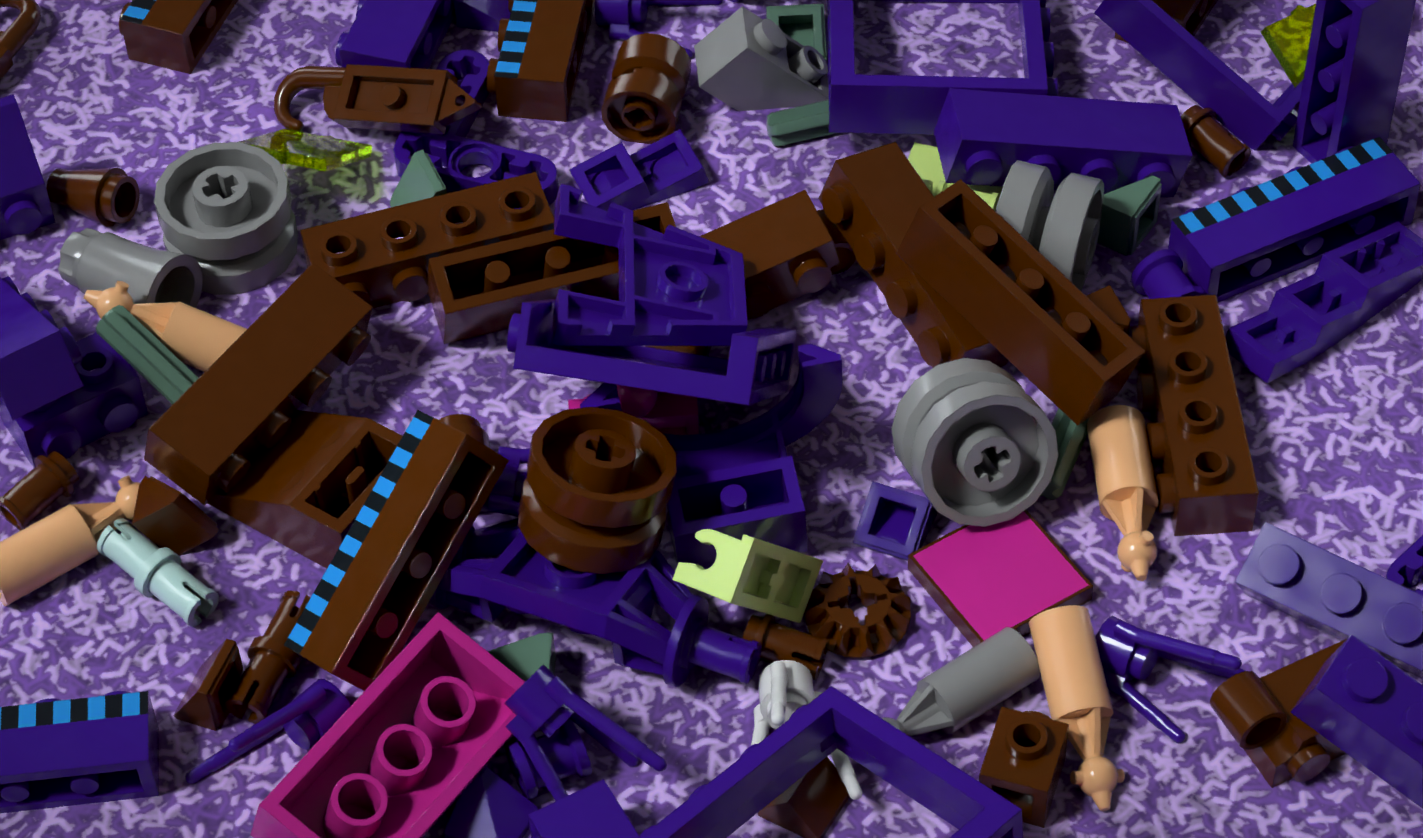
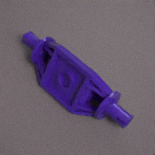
M518 518L477 530L472 525L429 601L430 606L446 609L451 605L492 623L507 607L515 613L531 614L567 626L570 630L579 634H592L604 638L612 643L614 662L616 664L663 675L665 684L674 687H680L686 681L691 669L695 665L739 679L740 682L748 684L750 678L752 679L756 672L762 650L761 642L749 641L707 627L709 615L707 598L692 595L686 585L672 580L675 571L660 551L656 550L648 561L628 571L608 574L574 571L547 560L532 548L518 527ZM501 554L498 558L474 559ZM655 602L676 620L672 632L651 619Z

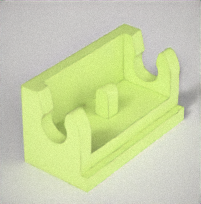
M703 529L695 533V538L701 543L715 547L717 553L716 560L708 569H704L698 564L678 562L672 580L726 602L801 623L823 560L743 534L742 540L712 529Z

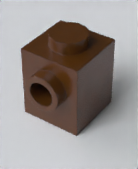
M1005 707L1000 709L979 773V782L1021 808L1024 823L1042 828L1045 827L1065 762L1069 724L1052 720L1049 716L1036 711L1021 712Z

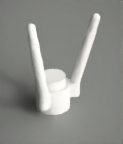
M793 660L774 661L760 673L758 682L760 704L753 710L754 731L751 746L759 744L769 735L771 727L774 729L779 728L789 720L799 707L808 705L823 693L813 691L812 675L809 669L802 663ZM836 749L830 754L850 798L858 800L862 797V789L852 764L846 754Z

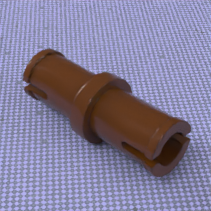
M284 592L280 600L281 603L264 635L254 638L247 651L250 661L232 695H229L225 703L228 711L235 717L242 719L247 709L250 708L252 713L248 718V722L256 724L265 719L285 678L294 677L301 664V658L298 653L284 646L311 598L308 595L305 596L302 605L298 608L295 605L300 597V592Z

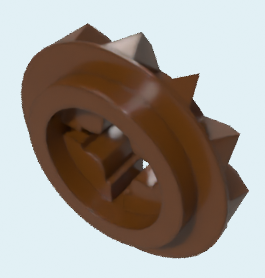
M847 563L841 573L832 575L823 572L819 584L812 590L804 612L805 623L811 635L830 640L828 651L851 658L872 657L893 648L906 634L911 619L910 597L906 596L902 591L898 577L888 579L882 576L876 564L869 571L854 570ZM851 594H856L857 598H861L862 604L867 607L864 625H860L858 617H855L852 609L848 608Z

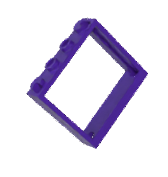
M827 0L829 132L934 135V129L950 88L1058 96L1057 78H1047L1053 76L1054 44L1049 42L1051 16L1050 8L1045 7L1046 0H868L1018 3L1025 78L855 74L853 0Z
M1103 0L1094 12L1095 15L1200 106L1212 108L1217 114V120L1251 149L1256 151L1270 134L1280 142L1296 124L1298 110L1295 106L1300 101L1305 69L1272 105L1152 0Z
M830 686L808 705L799 707L788 721L759 744H754L747 748L735 763L708 784L698 787L687 801L658 824L645 829L638 838H727L836 749L959 829L950 838H1023V820L1021 808L836 688Z

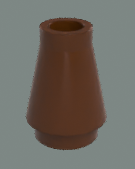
M58 168L50 174L46 185L50 202L63 205L106 227H112L115 223L123 224L131 220L139 204L140 192L136 180L128 176L120 168L85 170Z

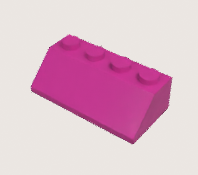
M437 612L259 804L250 835L253 838H422L513 736L505 726L516 715L504 703L525 681Z

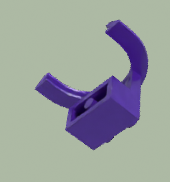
M811 343L797 346L799 370L794 386L776 406L753 420L712 433L695 435L662 433L666 436L676 453L677 472L671 498L666 504V516L677 565L678 562L693 563L708 569L714 564L717 556L715 547L703 544L695 538V533L703 529H712L742 540L743 534L800 553L808 551L806 511L792 455L787 456L785 447L817 427L837 404L843 384L840 354ZM602 383L580 404V408L597 407L622 411L617 385Z

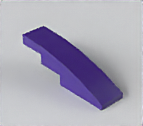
M1395 222L1323 254L1315 274L1277 290L1268 311L1228 329L1225 338L1229 354L1266 383L1311 361L1339 343L1423 279V239L1400 222Z

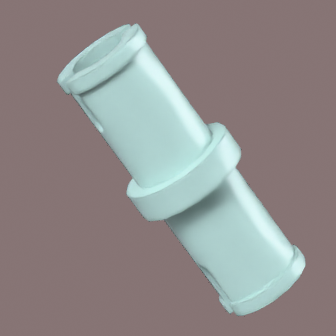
M124 518L114 521V526L121 531V535L110 525L101 533L97 541L98 552L108 557L134 578L135 589L148 598L156 596L191 627H196L202 622L201 618L195 614L196 610L206 618L215 611L219 601L218 593L205 586L181 566L180 556L167 547L158 548Z

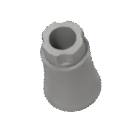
M85 228L81 232H72L60 250L58 272L61 278L79 288L84 294L86 290L104 291L107 288L115 287L117 281H123L129 285L127 292L131 295L134 304L180 301L195 308L198 304L203 276L199 262L191 255L159 250L132 242L113 233H101L90 228Z

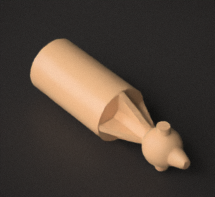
M117 281L115 287L107 288L104 291L86 290L84 299L96 308L97 314L101 319L112 308L118 305L123 306L183 364L203 372L247 330V328L180 301L134 304L131 295L127 292L129 285L123 281Z
M1113 405L1098 410L1087 422L1101 513L1106 518L1114 521L1124 535L1117 548L1121 568L1126 572L1132 571L1138 581H1144L1147 578L1149 567L1157 557V547L1153 540L1154 536L1151 532L1147 531L1159 502L1143 414L1131 406Z
M125 476L118 480L121 488L117 492L115 502L68 504L1 541L0 601L2 604L7 606L98 556L97 541L104 529L110 525L116 530L114 521L117 519L126 518L133 521L140 483L132 482L130 476Z
M1079 605L1052 608L1037 614L1029 621L1051 719L1069 724L1068 740L1083 760L1078 770L1070 773L1071 783L1078 785L1086 795L1092 797L1100 811H1108L1111 808L1112 792L1116 788L1117 783L1124 782L1125 774L1122 769H1116L1109 759L1103 757L1110 718L1114 712L1089 610Z

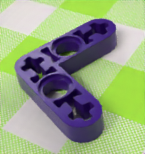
M465 49L453 51L446 55L439 62L436 69L448 70L458 80L463 79L460 88L483 106L489 95L487 91L488 59L482 53ZM480 110L447 125L445 134L401 131L395 141L393 151L396 170L400 178L413 154L424 150L425 153H428L442 179L447 193L500 181L503 178L508 179L536 172L549 206L556 200L559 190L558 175L555 164L550 159L538 154L466 138ZM475 164H482L491 168L489 173L476 178L467 177L461 173L464 168Z

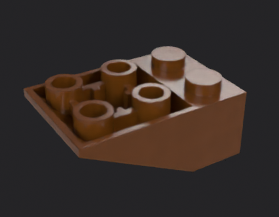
M296 410L290 416L292 422L281 440L269 450L261 446L249 459L251 465L240 483L228 493L220 489L207 504L327 569L400 442L402 435L369 418Z

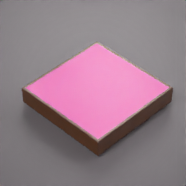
M1024 510L1011 520L986 527L963 525L908 555V570L973 647L1005 627L1013 628L1025 637L1031 633L1029 621L1037 614L1061 606H1081L1092 600L1093 585L1027 510Z

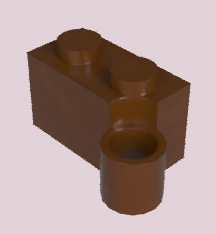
M806 190L699 236L743 254L747 320L761 317L770 310L805 294L820 291L828 285L832 275L847 271L856 260L853 249L837 225L827 218L824 209L816 210Z
M1347 639L1261 678L1253 671L1235 674L1224 681L1213 692L1210 706L1239 746L1250 757L1271 788L1292 778L1297 782L1310 780L1321 773L1331 760L1347 754L1290 713L1325 661Z

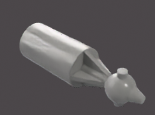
M1005 627L918 681L917 690L896 720L889 717L882 719L908 736L934 732L940 729L946 734H952L1038 680L1040 669L1037 657L1029 643L1019 632L1013 628Z

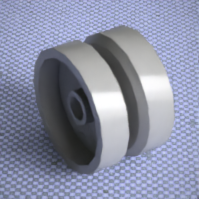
M240 142L208 144L190 150L170 163L157 181L154 204L159 224L164 233L163 242L165 250L191 255L196 258L200 264L203 276L201 291L214 295L242 294L266 286L286 271L297 254L298 230L295 215L291 209L292 198L288 178L280 161L264 149Z
M1017 160L1011 166L1005 179L995 211L1082 291L1097 245L1104 199V182L1102 179L1071 172L1060 183L1053 197L1054 181L1048 167Z
M961 358L935 366L916 379L898 403L891 428L895 454L918 487L921 488L938 513L961 525L986 527L1016 517L1033 505L1051 482L1058 459L1056 430L1044 411L1025 393L1022 386L1009 372L987 360Z

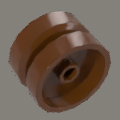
M597 407L561 411L543 420L532 435L527 461V478L523 482L519 504L518 527L532 548L547 560L571 570L597 574L631 570L648 561L661 543L666 521V504L671 498L677 472L676 453L666 436L645 420L622 411Z

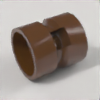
M649 33L634 35L622 43L617 53L612 70V79L607 87L601 108L602 120L609 131L622 140L652 144L674 132L682 106V98L686 92L691 74V59L686 50L670 38Z

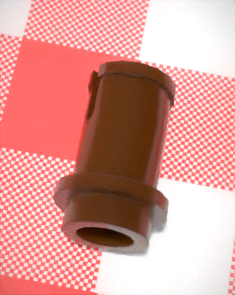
M1194 105L1181 115L1190 147H1193L1219 170L1223 177L1232 175L1246 164L1251 154L1250 147L1240 142L1216 121L1217 114L1212 108L1207 107L1203 109L1199 105Z
M53 451L47 457L38 455L34 459L36 467L18 481L7 493L0 496L1 515L19 531L28 527V524L35 517L47 509L61 495L70 497L74 493L73 485L79 480V475L70 462L56 451Z
M753 614L747 623L742 637L749 641L761 642L762 650L759 663L761 660L769 663L793 660L807 667L813 680H817L825 662V659H822V655L828 653L830 640L827 638H819L775 622V616L766 614L764 618Z

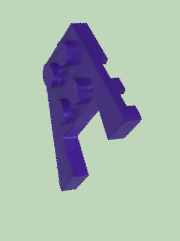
M560 183L555 201L554 235L618 248L619 301L559 289L553 308L552 344L561 346H730L732 334L746 332L748 321L742 253L671 225L667 226L664 234L633 222V210L613 202L609 205L608 211L599 209L580 201L583 190Z

